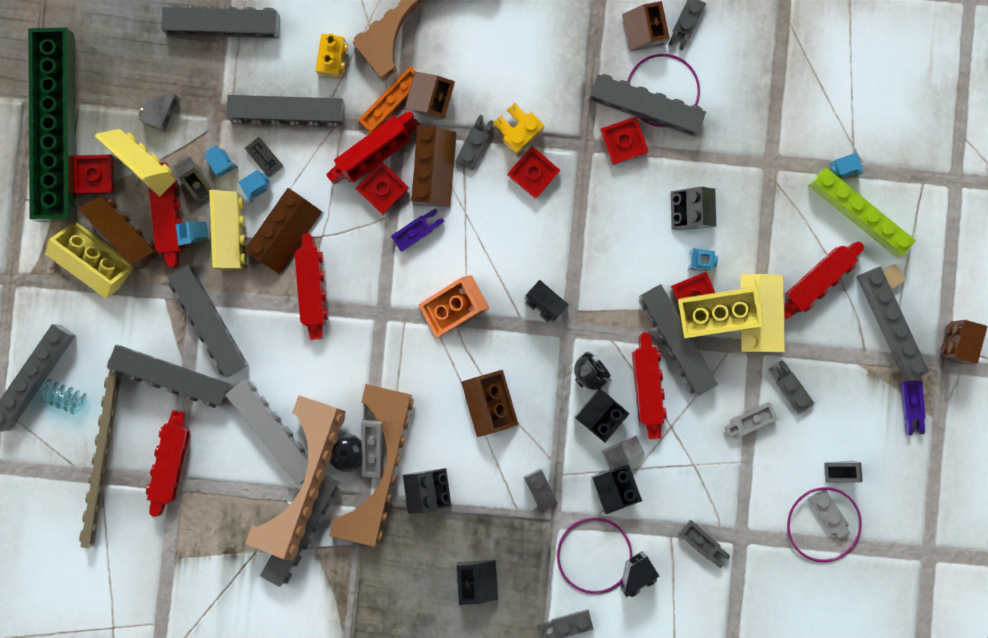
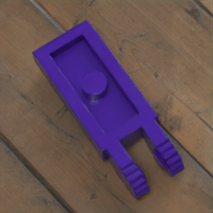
M436 208L424 216L421 215L391 235L401 253L432 233L434 229L445 222L441 218L430 226L426 220L438 213Z
M922 381L901 382L906 434L913 435V420H917L918 433L920 435L925 434L926 415Z

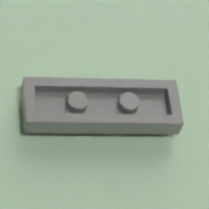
M363 420L361 422L362 477L380 479L383 476L382 422Z

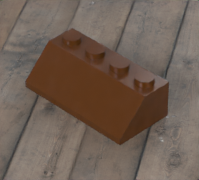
M417 125L411 197L413 205L450 208L456 132L439 127Z
M287 188L244 251L280 274L302 243V236L304 233H309L322 214V211L290 188Z
M101 196L78 209L131 266L143 269L159 254L155 250V244L150 239L146 240L142 236L144 232L137 225L133 226L129 222L131 220L130 217L123 211L119 212L116 208L118 205L113 199Z

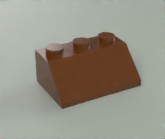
M503 370L461 381L477 437L519 425Z

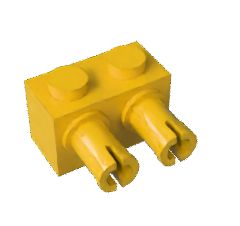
M321 33L315 69L318 76L340 79L341 73L344 74L345 62H343L344 55L348 53V44L344 37L335 36L332 33Z
M513 103L512 107L510 106L507 109V112L518 122V125L512 127L502 115L493 122V125L504 135L503 143L517 156L544 130L545 125L532 112L525 114L516 103Z

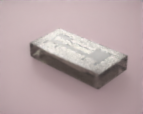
M260 137L244 148L268 178H271L284 167Z

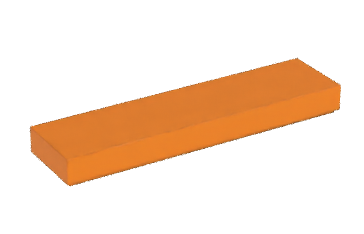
M411 66L358 119V122L370 133L381 126L407 99L415 72Z

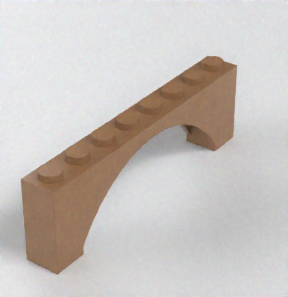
M401 0L395 9H389L381 20L371 23L366 32H361L355 36L352 42L355 49L382 82L397 71L394 64V51L400 28L410 13L427 0Z
M365 384L361 403L366 404L377 420L382 422V431L387 448L385 471L377 489L366 502L349 513L333 517L329 536L375 547L377 542H381L383 531H380L381 523L385 524L387 512H384L386 504H390L392 493H389L390 485L394 486L396 474H393L395 466L398 467L401 456L398 455L399 447L403 448L405 437L402 434L403 430L407 429L410 418L407 417L408 410L413 408L414 399H411L412 394Z
M298 395L292 414H295L299 419L307 440L308 466L304 482L296 498L281 514L262 525L251 526L246 545L284 560H294L299 550L300 540L305 534L307 520L312 514L313 503L318 497L319 486L325 477L327 464L331 460L333 446L338 440L340 427L344 423L346 411Z

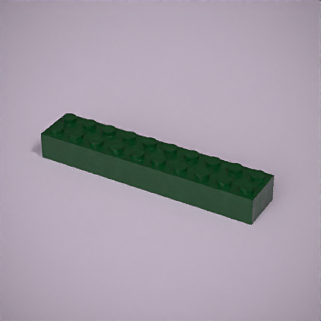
M67 27L28 28L29 219L36 222L76 221V194H74L73 155H76L74 33Z

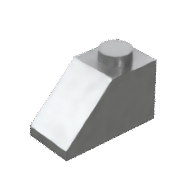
M170 92L146 102L145 106L140 109L139 120L150 127L165 132L180 98L175 93Z
M191 157L174 166L178 178L199 204L210 198L209 190L213 189Z
M637 435L603 450L602 454L609 469L613 470L644 454Z
M541 468L524 476L540 512L557 504Z

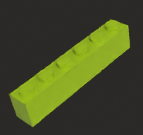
M825 167L819 171L808 185L896 258L904 256L916 240L828 168Z

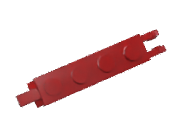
M410 111L398 118L394 115L333 161L336 165L326 174L331 183L335 185L346 178L349 182L357 181L409 143L411 139L409 134L419 124L417 119H414V114Z
M166 162L159 163L161 166L165 164L169 167L168 163ZM177 180L160 197L148 187L155 250L164 255L165 265L174 269L179 267V253H183V248H185V244L178 246L176 224H183L182 218L179 217L181 202L179 198L177 199L176 191H179Z
M304 233L301 241L302 248L297 249L294 253L300 322L307 326L310 340L323 339V326L326 325V320H329L328 309H325L324 301H327V292L323 290V282L326 281L325 271L321 269V263H324V255L316 247L314 237L309 233Z
M858 241L850 244L848 247L839 246L834 248L785 293L784 318L788 319L796 313L803 311L806 313L814 306L812 302L817 298L819 300L828 293L826 290L831 285L834 287L842 280L840 277L844 273L849 274L856 268L854 264L858 261L856 257L864 250L863 243Z
M644 332L638 336L639 348L634 349L632 352L638 421L646 426L649 439H660L662 424H664V419H667L666 408H663L662 400H665V392L663 388L661 389L660 381H663L662 369H659L658 362H661L660 350H657V346H652L650 333Z
M172 410L168 423L164 424L159 430V438L161 439L154 452L156 461L150 470V476H152L151 483L146 488L147 500L151 501L149 515L153 517L162 515L166 504L176 498L190 436V430L188 427H185L186 412Z

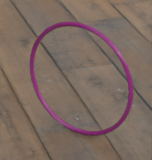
M655 54L646 57L632 69L628 77L627 82L630 83L631 77L635 70L643 62L651 58L663 56L677 59L684 63L691 70L697 83V98L694 105H698L700 98V84L698 77L693 68L686 61L677 56L671 54ZM638 117L640 120L649 125L656 127H665L663 125L655 124Z
M830 487L815 488L804 493L793 504L787 519V532L793 547L803 557L816 562H832L844 557L856 545L862 528L861 514L854 500L843 491ZM820 490L835 491L847 497L854 505L859 519L858 533L851 547L843 554L831 559H815L807 556L795 545L790 533V519L796 505L808 494Z
M591 517L577 521L564 532L557 548V563L562 576L572 587L585 593L600 594L616 588L621 584L622 578L612 587L600 591L585 590L573 584L566 577L560 563V548L567 533L582 522L591 520L604 521L616 527L625 537L629 547V559L632 558V547L627 535L617 524L607 519Z

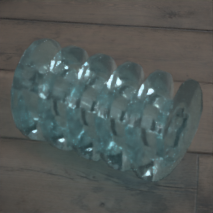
M48 379L42 388L41 401L43 403L48 402L51 406L55 405L58 409L62 408L66 412L70 411L71 414L78 413L86 401V393L80 397V390L73 394L72 387L65 391V384L58 388L59 382L56 381L51 385L52 379Z

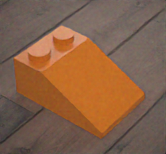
M472 275L461 277L418 305L436 338L490 309Z

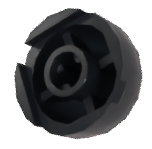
M587 351L575 363V381L580 387H586L589 390L603 388L612 381V379H608L611 375L605 365L600 360L595 361L592 358L595 355Z
M350 433L338 435V440L331 452L330 464L336 470L342 472H350L359 468L362 464L363 456L362 440Z

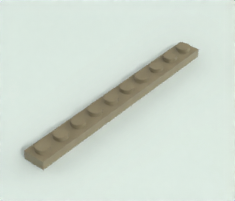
M108 368V377L104 381L106 391L105 396L101 400L103 410L102 415L98 419L100 429L99 434L95 438V445L97 447L96 453L92 457V465L94 466L93 472L89 475L90 490L87 492L85 499L87 509L82 517L84 527L79 536L80 547L90 548L95 545L122 378L121 375L112 373L111 368Z

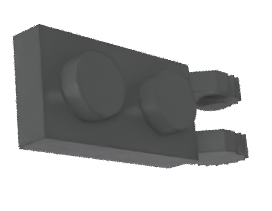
M700 0L686 1L673 29L669 45L672 46L674 44L677 34L682 35L684 38L679 45V49L683 51L707 3Z
M482 115L478 116L474 127L471 128L455 160L473 170L493 127L494 121L490 120L487 123L485 132L478 130L484 120Z
M781 360L779 366L786 375L781 378L773 367L769 369V372L795 412L800 414L815 403L795 374Z
M691 519L678 533L707 560L710 559L719 568L723 566L722 563L713 557L717 550L724 558L729 559L731 557L720 547L719 543Z
M588 609L553 618L551 621L537 625L538 630L554 628V633L545 634L540 638H564L594 630Z

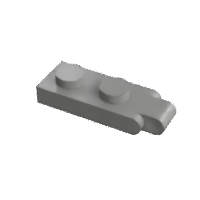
M767 402L730 419L731 424L724 426L728 437L736 435L739 438L778 420L771 403Z
M827 490L817 491L807 498L832 536L836 534L839 540H842L850 534L846 528L849 526L848 522Z

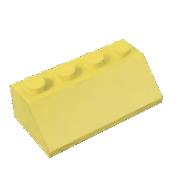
M121 129L95 135L116 158L159 197L176 181L171 175L173 171L165 164L161 166L159 164L161 162L160 159L153 153L149 155L147 153L149 150L141 142L136 144L137 139L130 132L125 134Z
M209 190L213 268L220 271L244 270V265L247 264L246 254H243V246H246V237L242 233V227H245V218L242 216L241 209L244 208V198L241 197V194L234 191Z
M76 221L51 237L45 255L105 299L109 298L121 287L135 268L120 253Z
M741 275V289L759 286L764 325L763 327L741 330V352H785L784 275Z
M759 286L678 299L684 338L764 326Z

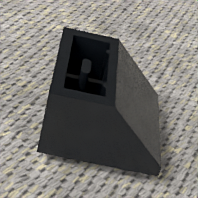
M695 187L671 191L672 229L717 227L715 189Z
M541 280L524 297L526 299L525 304L532 310L536 308L540 311L541 314L539 316L547 323L549 321L554 323L569 305Z
M600 388L595 391L574 418L601 441L606 443L630 413Z
M629 464L613 470L608 469L591 476L605 514L642 502Z
M446 468L403 475L408 513H425L452 506Z
M643 551L628 559L625 563L620 589L626 598L628 596H636L641 592L640 589L646 585L649 587L655 584L657 578L660 577Z
M496 560L457 562L459 605L480 604L498 599Z

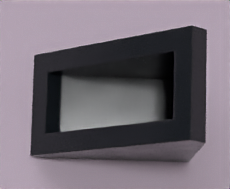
M839 461L824 463L826 482H863L861 462Z

